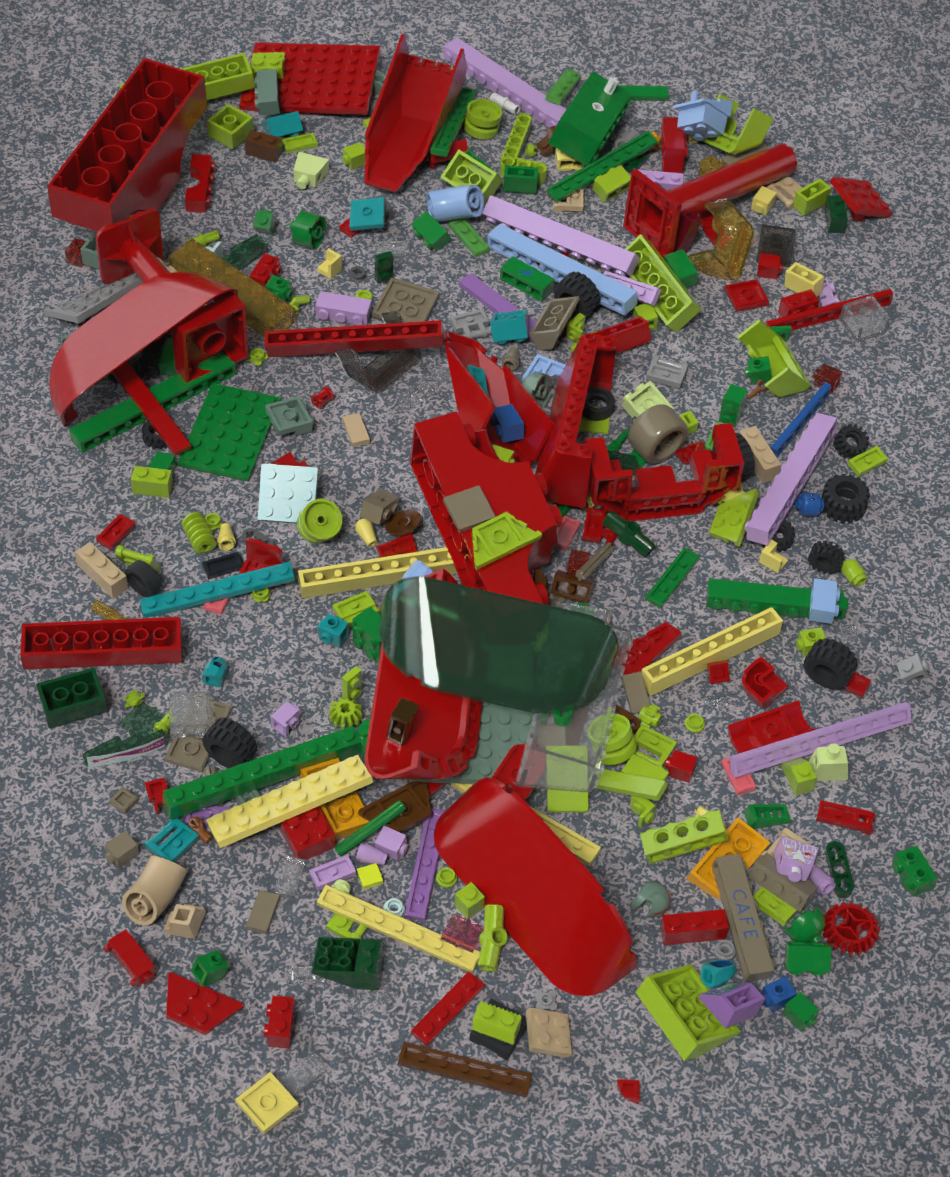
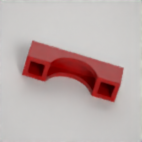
M192 154L190 162L191 177L200 182L196 186L186 189L185 208L186 212L206 213L207 207H210L209 195H212V185L210 183L214 181V174L212 172H215V162H212V155Z

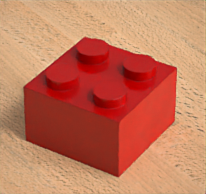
M319 806L280 822V832L298 864L329 851L336 846L335 834Z

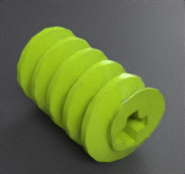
M193 512L188 514L182 521V528L193 550L198 554L211 552L216 548L217 542L214 540V536L211 534V530L202 513Z

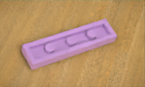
M606 270L604 271L605 276L636 290L638 301L655 306L661 289Z

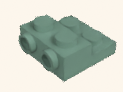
M299 396L265 405V411L278 436L291 432L297 436L312 431L314 419L312 415L308 414L305 402L302 403Z

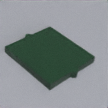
M142 701L118 725L128 731L130 736L134 735L145 742L154 732V724L159 722L164 715L158 712L155 707L152 708Z

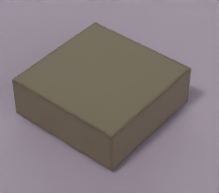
M122 787L109 800V804L123 814H126L139 800L137 796Z

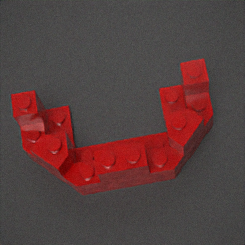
M732 423L713 426L712 440L716 453L710 449L691 451L689 464L694 480L676 482L672 465L635 469L634 482L636 487H631L633 479L632 470H622L619 459H609L604 437L585 439V444L593 449L588 485L593 504L604 507V510L608 513L610 510L614 511L626 521L701 514L705 511L704 507L710 503L714 505L725 497L726 492L729 490L734 491L740 487L744 460Z

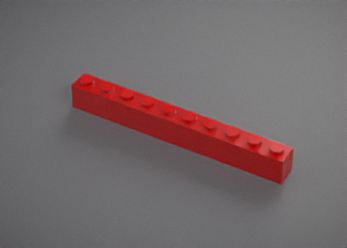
M437 320L265 331L264 347L268 357L444 347V328L442 321Z

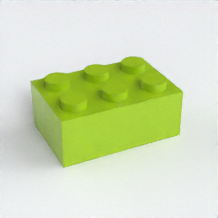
M459 149L440 177L452 187L477 185L483 193L484 207L490 195H494L503 181V178L496 172Z

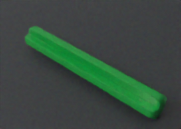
M398 800L336 845L335 851L337 854L343 856L404 812L406 807L403 802Z

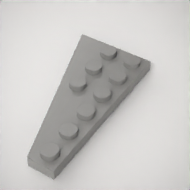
M134 273L123 278V280L108 284L105 288L100 289V287H96L74 297L73 301H62L58 303L57 308L50 309L48 307L43 310L45 316L80 324L85 322L86 318L98 314L101 309L109 307L111 303L120 299L136 286L143 283V281Z

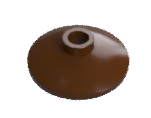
M415 510L400 511L388 519L385 528L390 535H405L415 530L420 525L422 518L420 513Z

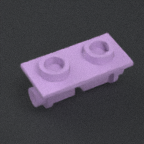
M827 277V282L823 283V292L819 294L822 306L839 302L837 295H833L836 292L833 283L829 284Z

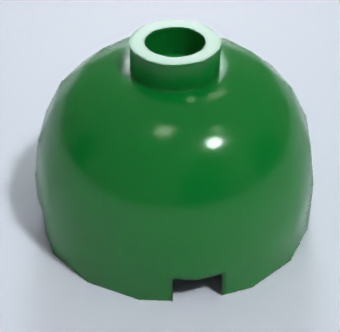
M817 904L813 906L814 911L807 909L790 921L791 927L787 928V926H784L782 928L792 941L817 942L822 938L820 933L825 929L826 921L823 912Z

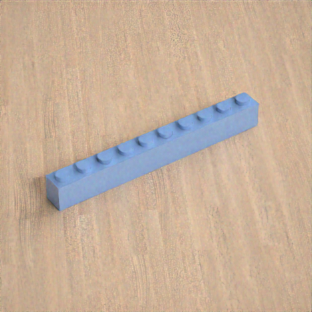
M499 224L487 235L488 246L492 250L508 258L513 256L551 276L558 283L573 271L585 274L595 283L596 288L599 290L600 304L624 316L637 305L636 290L502 224Z

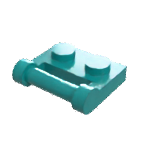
M178 818L169 819L168 823L151 840L147 839L143 843V846L157 857L175 863L199 840V834ZM173 829H177V830H176L169 838H167L160 846L157 845V844H158L160 841H162Z

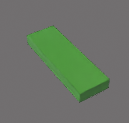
M465 219L449 222V228L475 257L490 252V247Z

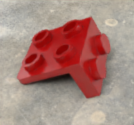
M247 538L245 542L247 559L239 574L282 564V549L276 545L261 542L258 539Z

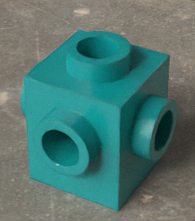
M327 614L317 627L319 639L326 644H332L340 648L349 634V622L342 620L338 616Z

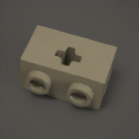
M380 488L363 500L360 517L380 525L398 512L400 497Z

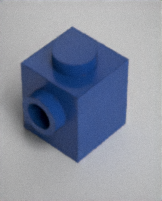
M786 976L765 985L761 993L765 998L763 1002L764 1007L769 1008L772 1013L784 1008L785 1004L797 995Z

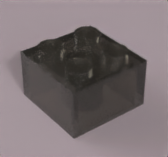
M762 224L756 262L759 263L760 253L781 256L780 263L784 267H790L796 229Z

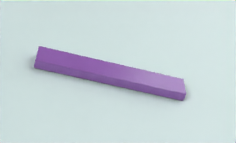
M472 273L459 281V286L494 313L520 310ZM528 316L530 334L536 321Z
M431 808V818L424 822L404 918L420 921L426 920L439 853L434 843V829L438 818L445 810Z

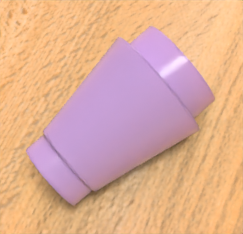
M360 843L356 859L360 860L361 863H377V865L384 866L388 854L368 843Z
M813 865L809 878L813 884L819 887L817 892L822 895L831 893L835 888L834 879L819 867Z

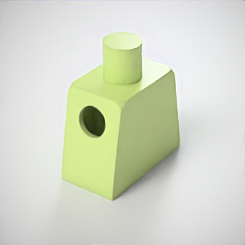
M299 152L294 166V182H297L296 185L300 189H305L307 185L316 187L329 172V159Z
M832 743L828 747H818L815 749L809 759V763L817 777L816 781L848 780V761L845 747Z

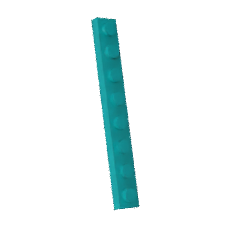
M286 562L140 599L144 618H149L295 581L291 563Z

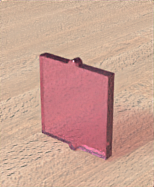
M452 914L440 939L454 945L456 948L459 947L473 953L480 934L484 931V926L472 922L471 919H465Z

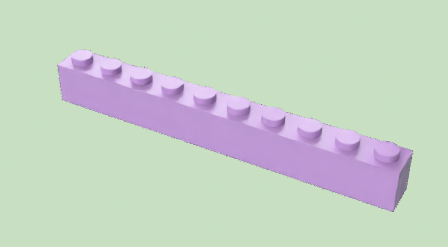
M458 37L444 45L443 58L446 61L455 65L460 48H463L468 67L466 73L470 77L475 78L500 96L509 98L511 102L519 105L521 110L548 128L556 126L566 111L561 105L559 106L545 100L546 95Z
M490 195L482 212L486 220L492 224L500 223L520 234L529 235L528 238L534 241L539 239L548 247L554 245L557 247V250L563 253L571 252V255L575 258L581 259L583 257L592 265L598 263L601 265V268L610 271V269L615 270V273L621 276L627 275L631 277L640 259L633 252Z
M816 413L814 418L810 419L808 428L803 430L800 441L796 442L793 452H790L787 462L782 464L779 475L776 474L774 483L768 487L766 496L761 498L758 509L753 511L751 520L747 521L745 525L747 540L769 545L836 434V417Z

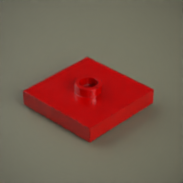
M758 279L725 285L724 290L736 312L769 305V300Z

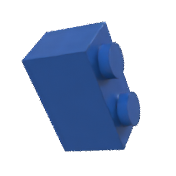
M509 404L495 407L489 422L495 428L496 435L500 436L503 443L523 439L524 422L514 406Z

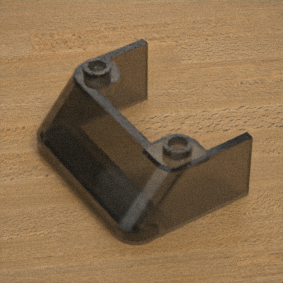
M399 311L382 313L380 315L385 324L404 323ZM353 348L335 351L348 376L371 392H381L421 357L420 348L384 350L363 367Z

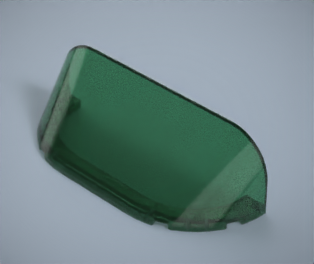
M420 576L401 579L389 587L384 597L378 626L379 638L383 642L382 648L389 660L407 677L413 675L420 679L421 685L436 691L532 713L549 714L550 710L558 709L565 713L590 704L606 688L618 652V639L614 630L606 622L595 616Z

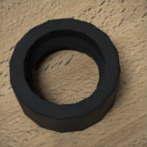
M602 387L588 388L582 415L594 421L609 418L613 413V394ZM597 399L605 402L607 406L593 408L587 402Z
M136 560L124 572L129 585L143 597H151L161 587V581L157 573L143 561Z

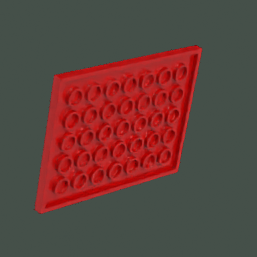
M255 42L253 53L285 52L283 78H278L280 112L298 111L301 113L367 115L381 52L380 46ZM255 88L242 91L239 110L259 111L255 106V99H258L255 97Z

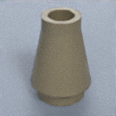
M511 347L501 361L502 367L507 365L511 371L518 368V348Z

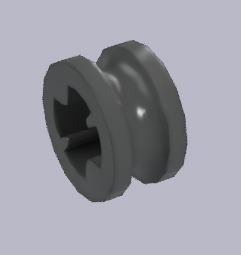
M360 266L352 267L350 269V279L356 283L362 282L365 279V269Z

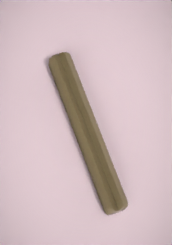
M611 543L604 544L576 572L575 576L578 578V581L585 580L610 555L614 549Z

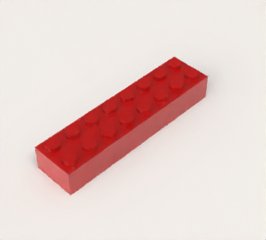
M181 617L22 624L20 657L23 670L181 663Z

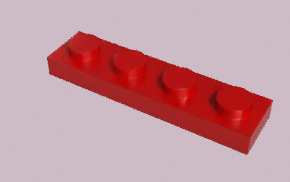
M468 971L411 1030V1034L428 1047L485 988V984Z

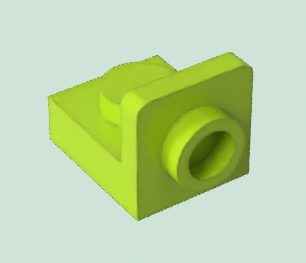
M579 313L567 324L566 336L570 340L577 342L578 338L583 335L585 315Z
M631 796L630 807L635 814L640 815L638 826L642 828L645 824H650L653 821L655 805L646 798Z

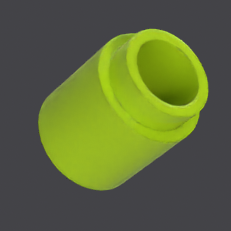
M847 559L843 562L840 571L851 585L854 584L855 587H858L867 581V573L856 559Z

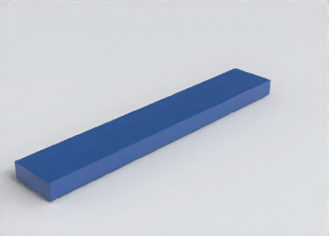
M825 382L770 447L776 458L780 456L829 397L831 384Z

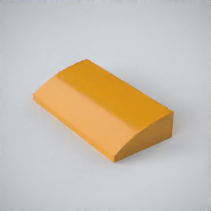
M336 758L301 769L299 779L321 771L330 765H335L340 760ZM356 790L319 806L335 834V841L353 834L369 822L358 815V810L363 808L364 805Z
M739 817L727 829L729 841L713 845L687 877L688 881L720 900V894L712 870L715 858L740 854L742 861L746 864L747 872L771 843Z

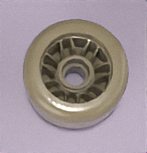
M659 404L644 411L634 421L629 430L628 440L630 445L645 461L657 464L672 457L676 450L682 447L688 435V427L671 407Z

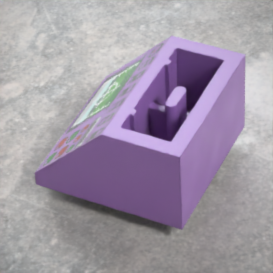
M729 982L699 995V999L725 1029L756 1016L765 1000L764 996L752 983Z

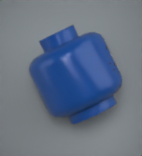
M804 492L796 499L795 508L798 509L801 516L817 517L823 512L824 500L818 493Z

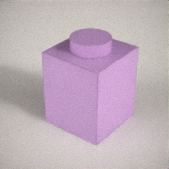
M383 826L374 842L377 849L387 853L388 857L397 861L401 855H405L408 849L406 835L386 826Z

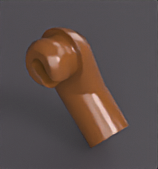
M193 816L189 819L188 824L190 828L199 834L201 841L208 845L213 840V836L205 831L202 819L198 816Z

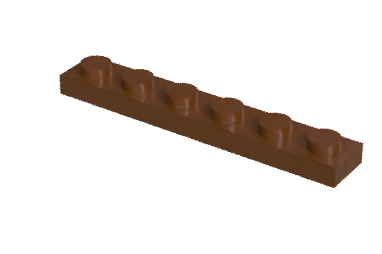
M403 1042L398 1059L399 1066L527 1098L532 1074L407 1042Z

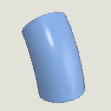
M477 185L427 191L426 194L428 212L437 222L478 217L484 209L483 193Z

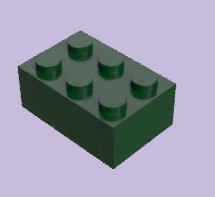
M95 667L36 684L39 700L49 729L108 712L105 696Z

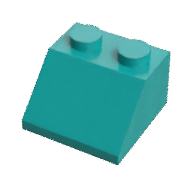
M298 111L261 121L266 134L284 139L283 136L289 135V137L298 136L299 132L303 131Z
M528 309L493 313L490 320L493 342L504 344L508 340L521 342L528 338Z

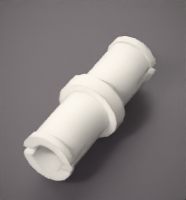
M496 92L490 96V100L497 103L502 110L506 109L514 115L520 112L521 107L511 102L509 98H504Z

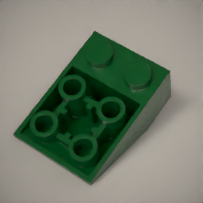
M318 937L311 974L355 989L379 990L385 956L382 939Z

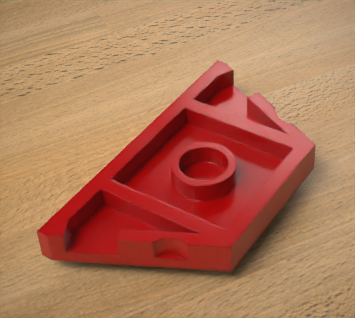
M170 971L168 973L166 1017L171 1021L207 1035L217 1025L223 1024L228 1020V1017L237 1011L240 1012L244 1008V1004L204 986L201 987L200 984Z

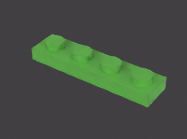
M566 69L546 94L545 100L560 106L579 82L581 74L574 70Z

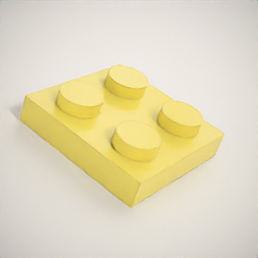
M271 1072L235 1099L236 1104L263 1135L299 1107V1103Z

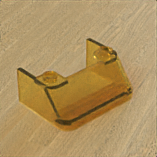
M728 198L705 203V207L714 215L712 228L718 234V238L713 252L706 250L689 254L688 258L703 274L730 281L737 280L741 276L754 235L753 226Z

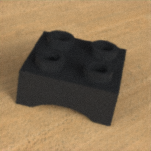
M491 999L488 1005H495L496 1008H504L505 1011L508 1010V1012L512 1011L513 1014L521 1015L520 1030L514 1044L471 1030L469 1040L477 1045L488 1048L508 1061L520 1038L527 1030V1020L524 1015Z

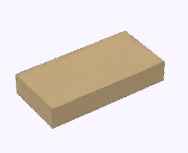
M360 413L342 417V422L352 447L370 443V438Z

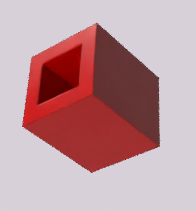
M760 253L756 277L777 280L778 273H782L783 264L780 263L781 256Z
M674 750L672 757L668 756L665 763V768H668L667 771L669 772L668 776L690 783L696 767L697 757Z

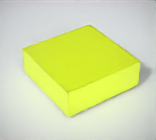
M377 863L356 869L363 890L383 884Z

